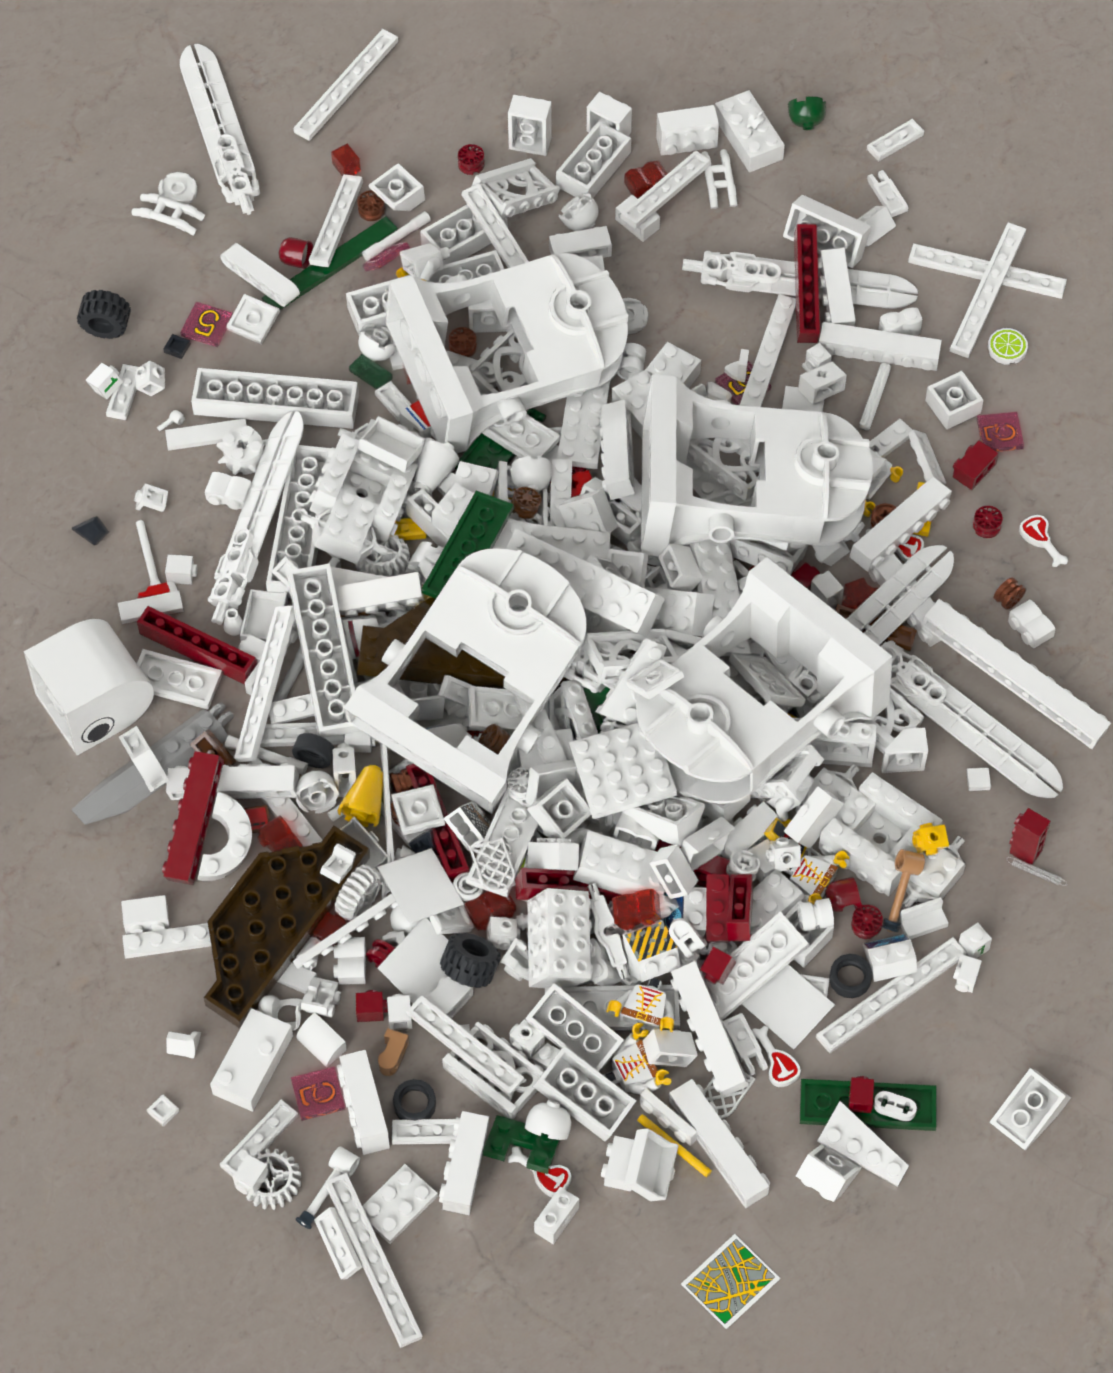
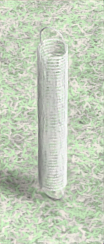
M1015 857L1013 858L1015 861H1013L1012 865L1033 875L1037 873L1057 884L1059 883L1040 873L1061 882L1062 877L1047 871L1045 872V870L1043 871L1033 865L1030 866V864L1028 865V863ZM1017 862H1020V863H1022V864H1024V865H1026V866H1028V867H1030V868H1032V869H1034V870H1036V871H1033V870H1031V869H1029V868H1027V867H1025V866H1023V865H1021V864H1019V863H1017Z

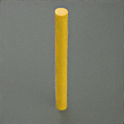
M644 1114L640 1115L637 1121L646 1129L649 1128L670 1143L677 1144V1154L706 1178L711 1174L712 1170Z

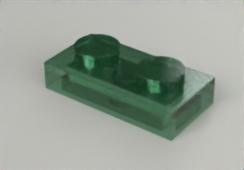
M363 354L349 366L351 373L375 389H379L393 379V375Z

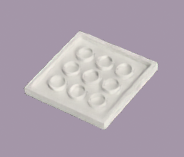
M638 723L569 742L592 819L677 796L666 758L645 739Z

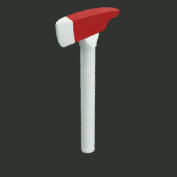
M137 521L136 526L150 578V586H148L146 591L138 593V598L178 591L173 581L162 584L159 581L144 521Z

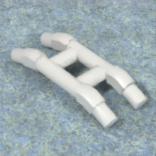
M725 149L720 151L722 165L711 166L710 162V166L704 170L711 209L718 208L716 188L727 187L730 207L737 206V195L730 157ZM703 151L701 153L703 156L711 160L710 156L708 155V152ZM713 173H725L726 180L714 181Z
M155 193L141 194L140 200L143 202L157 204L154 211L149 208L132 209L133 216L152 218L175 226L193 236L197 229L189 225L188 222L179 219L184 212L200 221L205 217L204 213L198 211L192 205L183 204ZM165 206L175 209L171 217L161 214Z

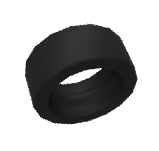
M303 733L297 737L292 754L297 760L308 763L310 767L323 769L331 764L335 747L330 741L319 735Z
M845 954L833 962L829 981L832 989L838 995L844 998H857L869 989L872 969L865 958L857 954ZM845 966H855L863 972L864 979L860 985L846 986L839 981L838 971Z
M411 1079L404 1081L394 1092L393 1106L395 1114L400 1120L416 1121L430 1119L436 1109V1097L432 1087L423 1080ZM420 1091L427 1096L428 1105L421 1112L409 1113L402 1107V1097L408 1092Z

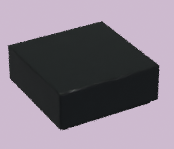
M172 334L163 350L166 354L182 359L191 343L188 339Z

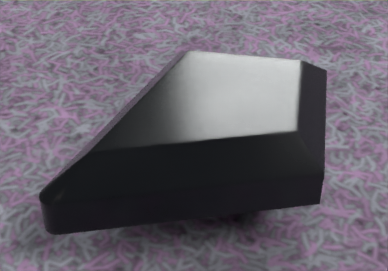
M98 516L72 527L73 531L93 545H97L109 533Z
M428 829L409 842L415 854L432 848L436 857L438 855L432 829Z

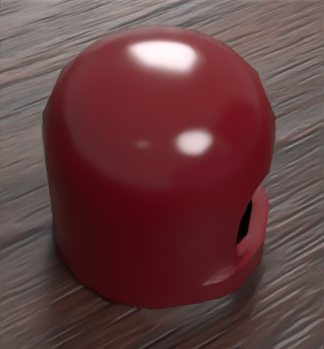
M293 237L286 238L280 244L279 259L285 265L306 269L310 264L309 258L314 246L309 240ZM307 245V255H306V259H305V262L302 264L303 252H304L305 246Z
M854 877L833 881L826 887L825 897L826 899L829 898L833 911L843 912L844 907L853 904L855 909L862 906Z

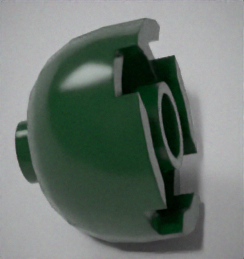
M813 96L806 97L805 101L797 102V98L789 101L788 113L792 123L798 127H803V130L814 129V126L819 125L826 116V101L823 102V98Z

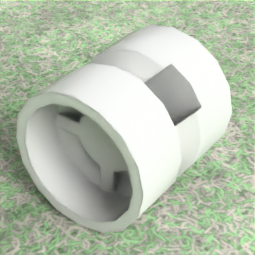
M626 343L621 365L617 372L618 376L622 379L628 380L644 370L643 363L645 362L646 349L642 345Z
M829 898L816 900L814 905L810 902L797 904L798 919L802 931L813 930L817 925L820 928L834 926L833 910Z

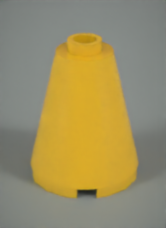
M376 765L364 767L340 803L337 810L338 814L341 815L342 812L346 815L345 820L348 822L355 817L363 827H368L369 823H374L373 827L379 824L383 790V772L380 767Z

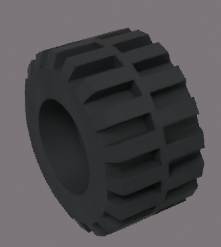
M91 290V292H87L82 297L77 315V323L81 329L85 330L88 334H92V336L103 339L119 338L126 331L131 307H129L130 304L126 302V299L116 293L104 290Z
M456 933V935H452L449 938L441 957L440 965L442 971L453 981L468 987L481 988L491 983L501 960V955L498 949L483 937L469 933Z

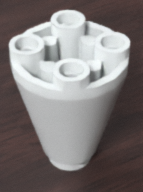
M432 438L425 439L422 452L418 458V467L413 483V491L415 493L423 489L428 494H431L458 465L459 457L454 451L455 447L448 442L443 444Z

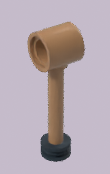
M901 849L896 855L895 868L897 871H901L902 875L889 919L884 918L883 920L885 925H882V928L887 929L889 932H899L897 928H900L898 926L901 923L897 922L908 882L911 875H920L925 865L923 854Z

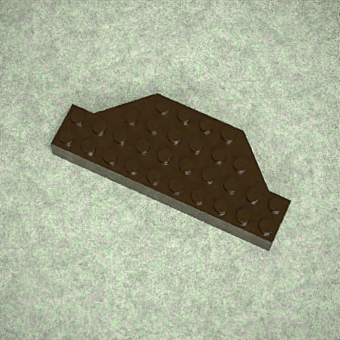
M429 597L384 628L363 625L357 675L376 677L389 666L382 661L388 647L395 639L406 645L436 599ZM425 638L399 679L442 685L444 675L476 687L506 689L504 688L505 676L464 650H461L459 655L455 657L427 638ZM563 677L562 680L560 681V683L558 684V686L556 687V689L554 690L553 694H554L555 691L561 686L560 684H561L563 681H572V680H569V679Z
M333 826L321 842L313 843L310 846L289 847L270 853L268 851L260 852L207 921L217 980L203 997L205 1006L240 1029L251 1008L257 1010L260 1000L269 994L334 907L339 891L347 881V878L351 876L352 872H355L356 868L363 864L365 865L370 859V848L336 826ZM337 844L348 848L356 854L351 870L340 883L320 873L322 866L332 856L334 847Z

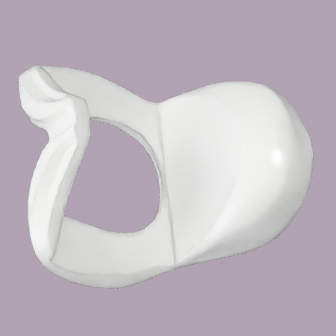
M266 995L260 1000L259 1012L278 1019V1012L283 1006H296V1021L285 1023L292 1026V1031L299 1028L301 1021L300 1011L302 1010L301 999L288 998L279 1000L274 995Z

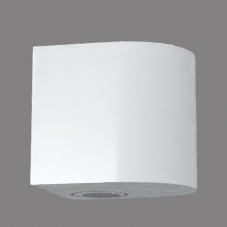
M89 619L78 622L24 651L35 694L76 755L85 752L129 727L143 715L152 702L154 696L152 685L109 623L104 620Z

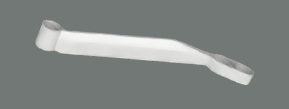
M380 743L387 863L394 861L388 750L387 746ZM382 878L383 883L381 884L382 900L386 898L387 893L391 892L384 878Z

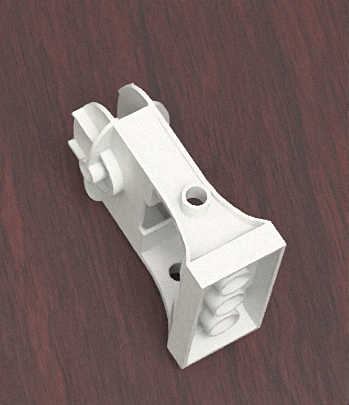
M557 253L467 280L465 275H457L451 277L445 283H433L412 275L392 281L389 284L385 323L437 442L452 444L457 454L466 451L483 431L502 419L506 424L518 422L526 416L527 409L608 383L616 375L621 365L628 335L627 321L629 316L623 299L609 277L607 270L601 271L597 266L580 256L569 253ZM490 300L502 328L511 325L525 356L522 373L528 385L507 391L480 395L468 366H452L444 346L448 320L445 315L473 304Z
M652 374L642 428L641 553L659 557L670 543L685 546L709 539L718 543L728 542L731 539L819 546L839 543L849 537L862 520L865 499L870 489L873 474V462L869 448L870 441L869 439H863L860 433L848 421L831 413L732 405L726 400L714 401L693 392L677 376ZM703 438L750 439V466L759 467V480H756L751 507L721 504L693 496V469L686 466L690 440Z
M485 549L467 556L458 565L407 644L404 645L395 639L388 647L382 661L389 666L378 676L356 688L344 707L348 722L493 814L506 792L509 771L518 749L529 754L538 741L542 732L534 728L532 724L583 647L586 633V616L578 595L570 586L569 581L559 572L540 559L522 552V550ZM515 609H521V610H523V611H521V612H516V611H514V610H515ZM425 638L455 657L459 655L461 650L469 653L505 676L504 688L531 704V707L498 755L468 735L465 736L457 748H454L418 725L416 721L420 716L419 704L394 689Z
M766 557L748 572L743 592L724 619L720 616L714 617L704 629V638L671 664L682 670L684 678L651 699H647L639 694L636 703V715L645 739L666 758L676 791L679 794L690 799L695 798L710 803H734L750 796L822 734L831 738L842 729L845 722L856 719L872 720L889 705L892 655ZM751 637L776 658L789 654L817 676V691L825 698L797 722L772 701L763 706L730 679V667L719 658Z

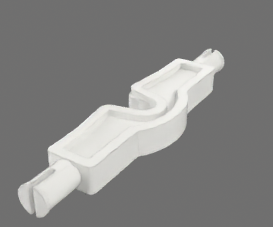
M594 883L587 887L592 897L590 899L591 908L596 920L594 926L595 934L598 941L606 948L612 967L617 968L620 980L629 978L625 967L628 961L624 953L621 936L618 933L605 935V929L614 925L615 919L603 895L600 896L597 883Z

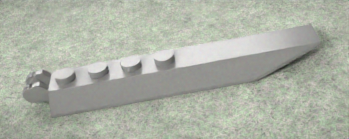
M223 702L213 706L210 712L202 709L150 747L166 775H168V768H175L176 766H186L188 768L189 760L193 757L195 751L190 744L204 731L210 730L221 744L226 741L228 735L223 726L230 722L234 715L231 711H227L220 716L218 721L215 719L225 710L226 706ZM131 760L96 786L72 811L84 825L128 812L167 783L150 792L143 777Z

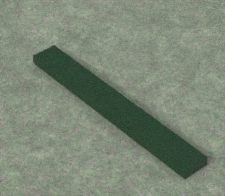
M385 216L335 250L329 267L311 265L289 279L297 286L300 292L290 303L362 257L364 250L394 233L398 228ZM267 295L262 297V302L277 307L279 310L284 308Z

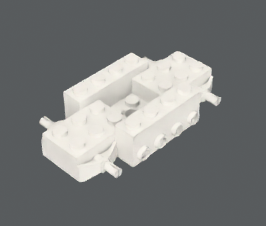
M373 419L370 420L369 424L366 423L356 429L355 432L340 428L338 436H341L336 448H331L327 458L330 459V462H325L321 472L324 476H319L315 486L318 490H313L309 499L312 502L309 511L319 515L318 517H313L303 513L300 520L312 525L314 547L354 564L360 563L370 553L373 554L374 551L386 556L388 547L378 544L376 538L387 542L389 535L394 536L398 526L395 524V520L399 522L404 510L400 508L401 506L406 507L407 499L410 497L406 494L407 492L411 493L413 490L414 481L412 479L418 467V460L416 459L404 472L358 449L360 438L376 421ZM357 493H362L365 495V498L359 497Z
M854 764L851 765L846 773L823 768L814 778V782L802 803L796 806V813L818 786L841 800L844 805L820 834L819 849L825 856L836 855L839 851H845L850 859L844 860L847 864L845 869H850L860 880L867 881L873 885L877 892L890 896L899 885L902 872L897 871L895 868L897 853L901 849L917 853L912 843L913 832L920 829L919 825L932 823L933 826L942 825L943 820L873 772L861 784L858 791L852 781L854 775L859 771V768L855 767ZM881 836L885 839V842L878 844L874 841V837ZM957 836L951 845L938 850V854L926 856L925 852L920 853L925 857V865L920 875L910 876L906 889L908 897L902 903L903 908H910L914 902L925 903L939 897L942 899L964 874L965 863L958 853V849L965 842L963 838Z

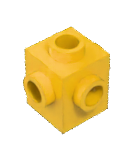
M932 823L919 825L920 829L913 832L912 843L917 853L925 852L926 856L938 854V850L949 846L945 825L933 826Z

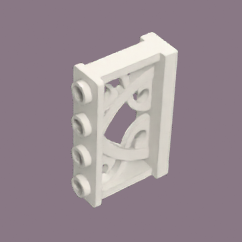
M531 158L476 175L472 186L478 183L481 185L501 219L512 217L513 215L524 213L543 205L552 204L558 198L560 190L558 185L555 186L535 167L536 163ZM513 184L519 187H526V195L508 192V185Z
M511 326L507 329V334L504 337L500 335L494 341V346L491 349L486 348L481 353V358L478 361L473 360L468 366L476 385L485 394L498 392L490 385L496 383L500 392L527 385L523 374L520 375L513 371L501 373L500 357L503 355H520L519 368L521 372L523 369L525 356L519 343L514 341L515 333ZM481 368H487L489 372L484 373V375H493L494 378L488 380L484 379L480 376L479 370ZM510 376L513 378V382L509 383L507 378L504 380L503 378Z
M708 438L690 440L687 459L694 462L705 473L710 474L720 484L731 490L734 495L744 501L747 500L754 492L756 480H759V476L756 477L755 475L756 472H759V467L750 466V439L715 438L714 442ZM700 445H709V446H711V447L705 446V447H703L702 449L699 448ZM719 451L725 453L736 452L739 454L741 466L723 465ZM748 474L752 479V482L749 484L746 483Z
M499 461L496 468L499 471V476L494 488V497L511 503V500L507 498H512L515 491H510L507 488L517 489L511 478L510 467L512 468V466H508L507 462ZM549 484L538 492L542 501L535 517L526 519V522L523 518L518 517L519 514L515 512L511 514L508 521L533 524L532 519L538 521L537 525L550 526V521H548L550 507H547L550 499V493H547Z
M731 539L729 541L732 557L755 566L768 557L790 576L798 563L803 560L808 547L807 544L802 549L786 551L758 540ZM750 541H754L760 544H767L771 549H766L761 546L755 545Z
M651 629L647 637L634 631L588 633L583 645V651L587 653L598 674L597 679L599 683L618 682L619 676L623 671H626L631 660L619 654L623 650L637 651L645 638L667 647L662 660L670 665L680 657L675 653L665 635L666 631L664 629Z
M576 680L563 681L553 694L554 730L571 729V718L577 733L576 740L598 734L581 683Z
M890 688L889 705L885 708L886 718L876 716L872 720L856 719L848 721L876 724L875 747L883 754L885 748L895 739L890 735L892 729L901 732L909 727L919 728L924 719V716L918 709L913 708L905 701L903 696L897 694L892 688ZM904 720L909 723V725L905 727L894 724V722L901 724L904 722Z
M793 718V719L798 722V721H800L802 718ZM845 722L842 729L835 736L829 738L822 734L811 745L823 757L824 761L821 764L847 766L854 764L860 767H872L877 725Z
M811 744L807 745L784 766L785 771L766 781L751 794L750 798H795L797 795L795 791L813 767L821 765L824 761L823 757Z
M477 1022L469 1034L476 1039L481 1038L488 1043L486 1047L514 1070L515 1065L519 1067L516 1069L521 1075L527 1073L533 1078L532 1084L527 1087L519 1086L515 1090L523 1094L513 1104L511 1103L513 1094L509 1097L502 1090L497 1092L492 1082L486 1083L483 1081L484 1076L482 1074H474L471 1071L473 1067L463 1059L458 1061L457 1058L459 1056L453 1051L442 1059L443 1069L503 1116L513 1120L523 1106L538 1091L533 1086L545 1070L538 1064L533 1065L529 1062L528 1057L523 1052H517L511 1048V1044L506 1039L497 1037L488 1025H482Z

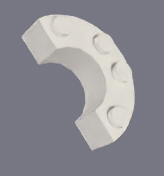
M220 792L217 793L211 818L220 821L226 828L228 843L218 853L212 855L203 854L197 878L200 881L219 880L236 871L245 860L251 844L252 829L247 813L236 800Z

